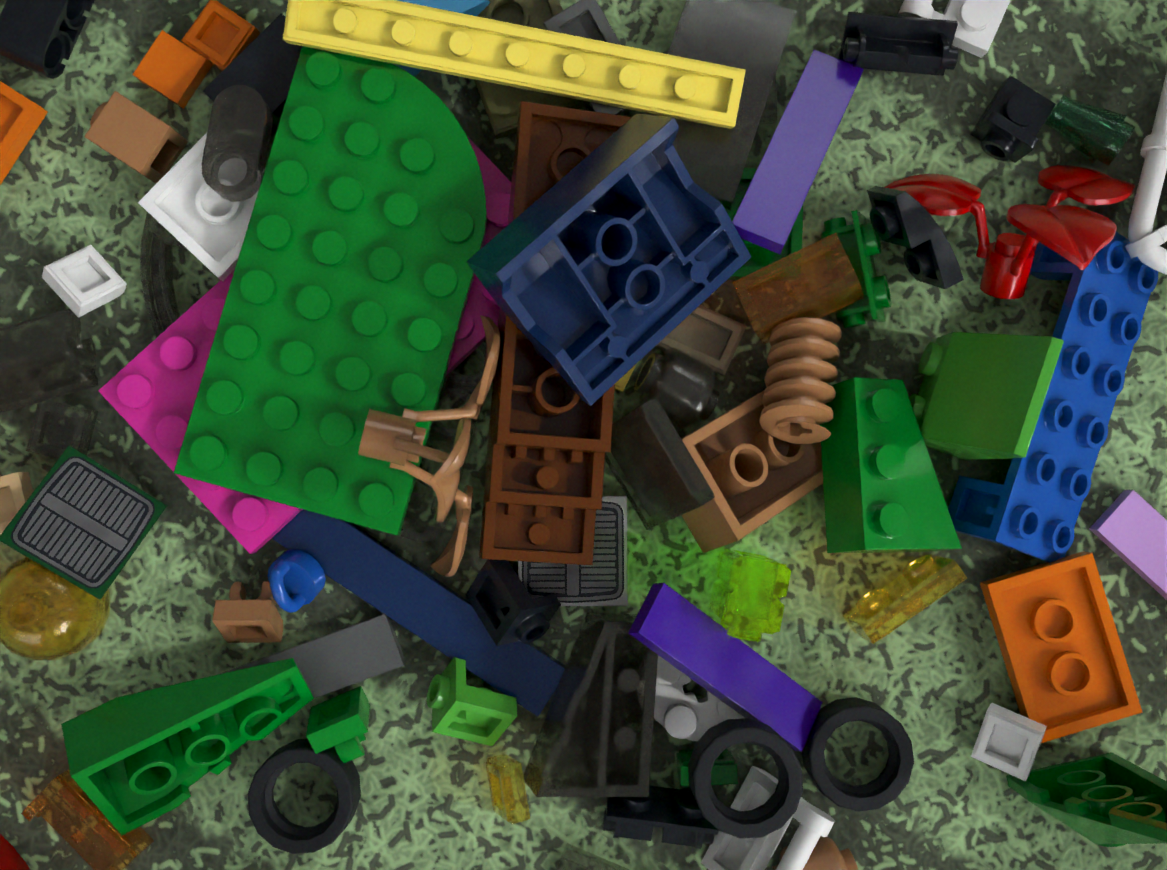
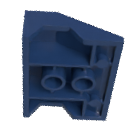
M635 114L466 261L497 305L578 396L590 406L751 258L748 249L722 203L694 183L675 150L673 143L680 127L674 117Z

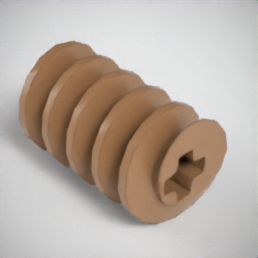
M796 318L782 322L772 329L769 339L771 348L767 356L769 368L764 379L767 388L762 395L764 409H762L759 418L762 429L769 435L793 444L819 443L830 437L831 432L825 427L820 426V424L830 422L834 414L832 408L825 405L832 402L836 395L834 387L828 383L834 382L838 375L836 367L831 363L836 362L839 358L840 351L834 344L840 340L842 335L840 327L833 322L820 318Z

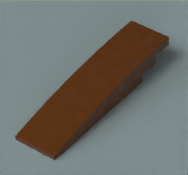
M521 101L507 226L632 117ZM499 307L500 356L492 386L479 558L593 565L596 510H601L605 453L611 452L615 384L591 406L586 404Z

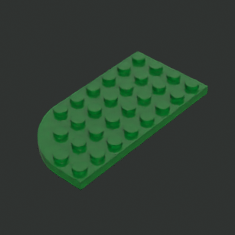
M302 46L174 469V473L393 535H400L416 478L405 471L390 468V462L358 455L369 409L401 417L404 408L414 411L436 410L475 273L466 261L483 247L487 228L486 196L482 174L475 152L465 131L443 101L423 82L404 69L387 62ZM432 421L416 422L415 426L427 429L423 446L426 445ZM419 457L418 463H415V462H411V463H413V464H415L416 466L419 467V466H420V463H421L422 457Z

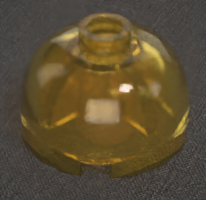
M27 557L12 563L0 575V642L11 653L28 660H59L83 650L102 633L110 614L109 590L99 600Z

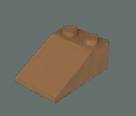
M764 390L648 458L703 553L739 541L823 484L821 442L793 444L777 439L762 429L759 418L762 409H764L762 403Z

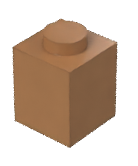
M114 91L108 102H104L95 110L91 118V127L84 136L155 184L170 170L188 143L171 126Z

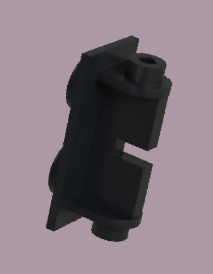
M848 12L838 59L853 64V67H861L863 69L944 76L945 69L954 70L957 64L958 47H952L958 22Z
M608 780L607 807L604 811L603 831L613 832V838L619 839V837L651 841L653 827L655 826L663 827L662 843L692 846L696 849H701L702 844L712 845L714 834L718 835L719 830L703 817L690 788L673 789L650 786L640 781L619 782Z

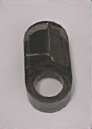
M232 85L223 89L216 96L211 110L202 158V175L206 184L221 198L231 202L249 199L259 190L265 171L273 127V114L268 104L254 88L245 85ZM231 158L244 160L247 165L245 178L234 186L221 184L218 178L220 166Z

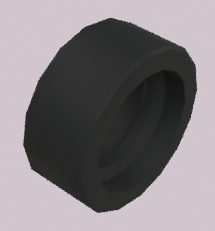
M856 697L837 699L820 708L802 751L803 765L818 790L837 806L857 812L879 809L897 799L909 783L914 765L912 742L902 724L875 702ZM862 721L872 724L881 731L887 741L889 755L886 767L876 779L867 784L853 786L840 782L830 773L826 766L824 750L827 740L836 728L847 722Z
M750 718L727 719L709 728L695 744L688 763L689 786L703 817L720 832L740 839L764 837L782 828L797 810L803 792L801 765L792 747L767 724ZM741 743H751L763 747L773 757L778 768V784L774 794L765 804L749 811H737L726 807L716 797L711 787V771L716 758L725 749Z
M297 739L276 750L254 774L248 791L249 816L257 833L272 847L292 854L314 853L332 844L354 817L361 798L360 775L353 761L345 764L341 761L335 746L315 754L308 739ZM296 763H310L321 767L331 776L337 788V803L334 812L326 821L316 826L303 827L291 823L279 812L274 801L273 789L277 777L284 769Z

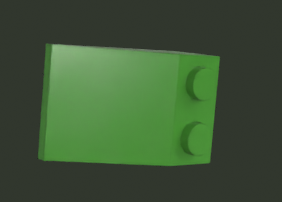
M952 332L938 337L935 343L930 342L926 346L919 363L918 371L924 374L918 395L913 393L909 397L926 447L963 460L1026 458L1064 340L1051 336Z

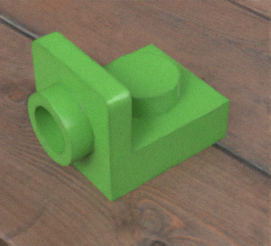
M454 657L442 674H436L430 683L427 693V706L432 708V732L493 746L517 717L516 697L493 692L487 688L466 685V661L464 659Z

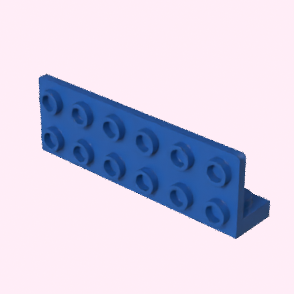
M1117 231L1113 240L1094 256L1084 270H1080L1076 265L1042 243H1038L1030 274L1042 280L1070 281L1052 337L1064 340L1026 458H1012L1004 485L959 475L948 509L956 532L995 542L1049 563L1065 557L1067 550L1071 547L1074 540L1075 524L1083 500L1090 491L1091 475L1100 448L1105 443L1108 435V423L1116 398L1124 386L1125 371L1133 346L1141 334L1143 315L1150 294L1155 289L1158 281V271L1142 263L1138 257L1131 258L1125 246L1130 242Z

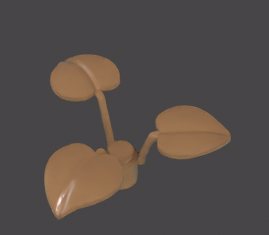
M480 316L486 336L484 372L467 403L463 407L455 409L414 411L404 408L402 417L369 409L358 455L390 462V468L405 471L430 485L435 491L438 501L435 511L436 522H444L453 501H455L457 519L455 531L444 551L430 565L438 574L447 577L455 575L461 563L472 512L473 486L466 485L464 492L458 489L460 480L459 468L464 463L470 441L471 420L467 418L477 420L494 379L500 356L499 329L491 318ZM460 419L451 453L423 446L427 429L415 426L416 422ZM419 457H423L443 464L435 475H432L411 462L418 463Z

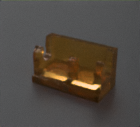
M837 233L732 282L753 330L763 344L769 342L772 329L782 322L805 317L822 318L864 298L858 277Z
M69 769L56 776L21 813L28 821H31L35 816H42L94 870H126L154 842L141 827L121 836L74 781Z

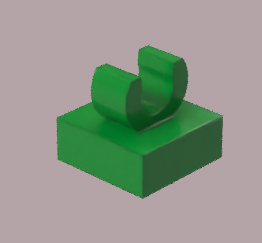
M361 686L311 707L306 738L315 754L335 746L336 752L344 764L365 755L364 748L360 742L366 740L364 733L368 732L370 704Z

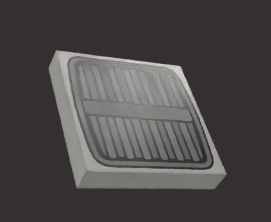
M602 496L601 510H596L593 565L518 561V577L532 598L555 594L561 606H628L627 496Z

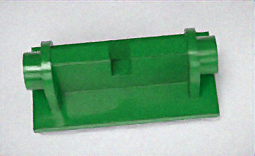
M858 210L851 211L854 224L847 225L845 217L830 219L824 222L825 232L820 234L828 271L849 269L850 277L830 281L836 319H842L844 328L866 324L864 314L871 313L872 320L885 322L883 309L892 306L887 278L885 275L877 276L873 255L881 254L880 238L873 229L871 222L867 223L866 217Z

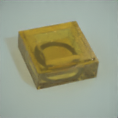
M506 754L487 758L485 763L493 811L511 824L529 820L530 813L521 762Z

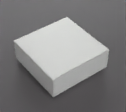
M92 245L44 266L42 274L45 282L78 318L121 296L125 292L127 285Z
M991 703L986 711L971 757L1026 781L1030 775L1047 726Z

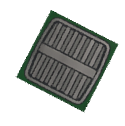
M69 445L2 532L0 542L101 600L167 505Z

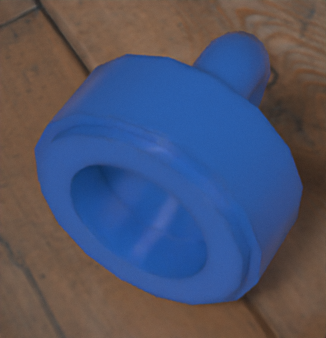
M290 549L284 551L268 568L267 576L272 596L278 606L286 612H296L303 605L309 604L325 587L326 578L323 568L315 558L301 550Z

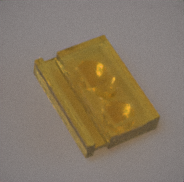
M932 554L925 555L906 566L901 575L884 587L876 588L864 595L854 608L842 616L855 634L858 633L860 637L875 644L968 578L954 559L941 556L933 557Z

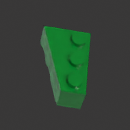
M854 377L831 385L834 387L836 395L832 402L825 405L832 408L834 412L833 419L828 423L820 424V426L825 427L831 432L830 437L821 442L827 553H896L962 549L903 380Z

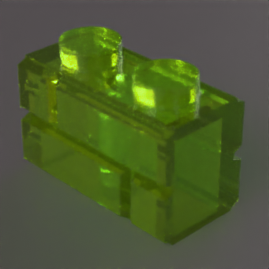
M728 548L719 552L715 575L720 578V581L713 583L709 607L721 619L720 625L727 629V635L743 640L761 642L762 633L773 635L776 632H780L785 607L780 602V598L787 597L792 571L786 567V564L768 556Z

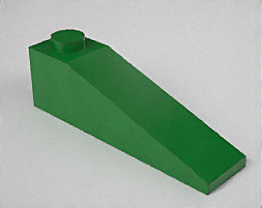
M294 658L116 697L61 724L70 775L122 836L177 808L191 797L189 791L191 785L209 771L216 775L220 774L232 764L230 754L248 740L264 739L313 700L314 697Z
M1112 752L1031 770L1026 781L1012 775L1006 776L1010 788L1095 844L1105 847H1117L1126 844L1167 843V781Z

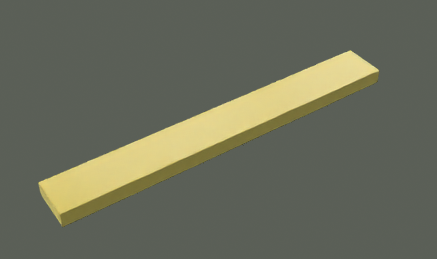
M288 0L283 40L289 44L665 117H674L676 119L727 129L734 128L736 124L746 71L745 69L397 0Z

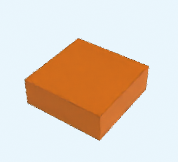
M209 0L181 42L207 58L211 64L223 71L258 37L260 32L254 25L217 0Z
M162 30L132 75L143 84L184 109L213 65L207 58Z

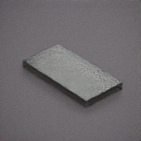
M686 0L667 54L746 70L734 128L727 129L675 118L680 128L673 146L692 180L722 203L725 209L731 210L796 11L763 0Z

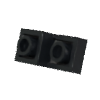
M880 186L867 190L872 206L869 215L873 229L882 238V241L906 247L904 262L910 274L917 281L947 289L964 280L956 256L943 231L930 213L906 191Z

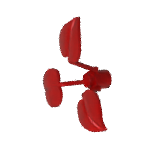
M1055 165L1044 168L1039 172L1037 182L1042 187L1054 191L1046 206L1034 204L1011 206L1006 216L1008 222L1026 233V235L1002 233L997 236L996 242L993 243L989 242L984 205L976 201L981 196V189L953 176L919 174L894 181L885 186V188L906 191L931 215L957 216L970 212L975 218L979 242L976 256L986 259L980 289L985 294L995 298L1018 299L1025 294L1035 251L1039 242L1076 265L1080 270H1084L1094 256L1109 244L1115 236L1117 226L1109 218L1081 207L1058 205L1060 202L1070 197L1075 201L1092 206L1115 204L1129 198L1134 192L1135 184L1112 178L1100 171L1086 167Z

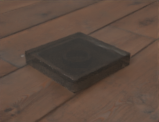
M656 397L612 424L611 452L605 453V461L646 530L697 509L715 498L706 479Z

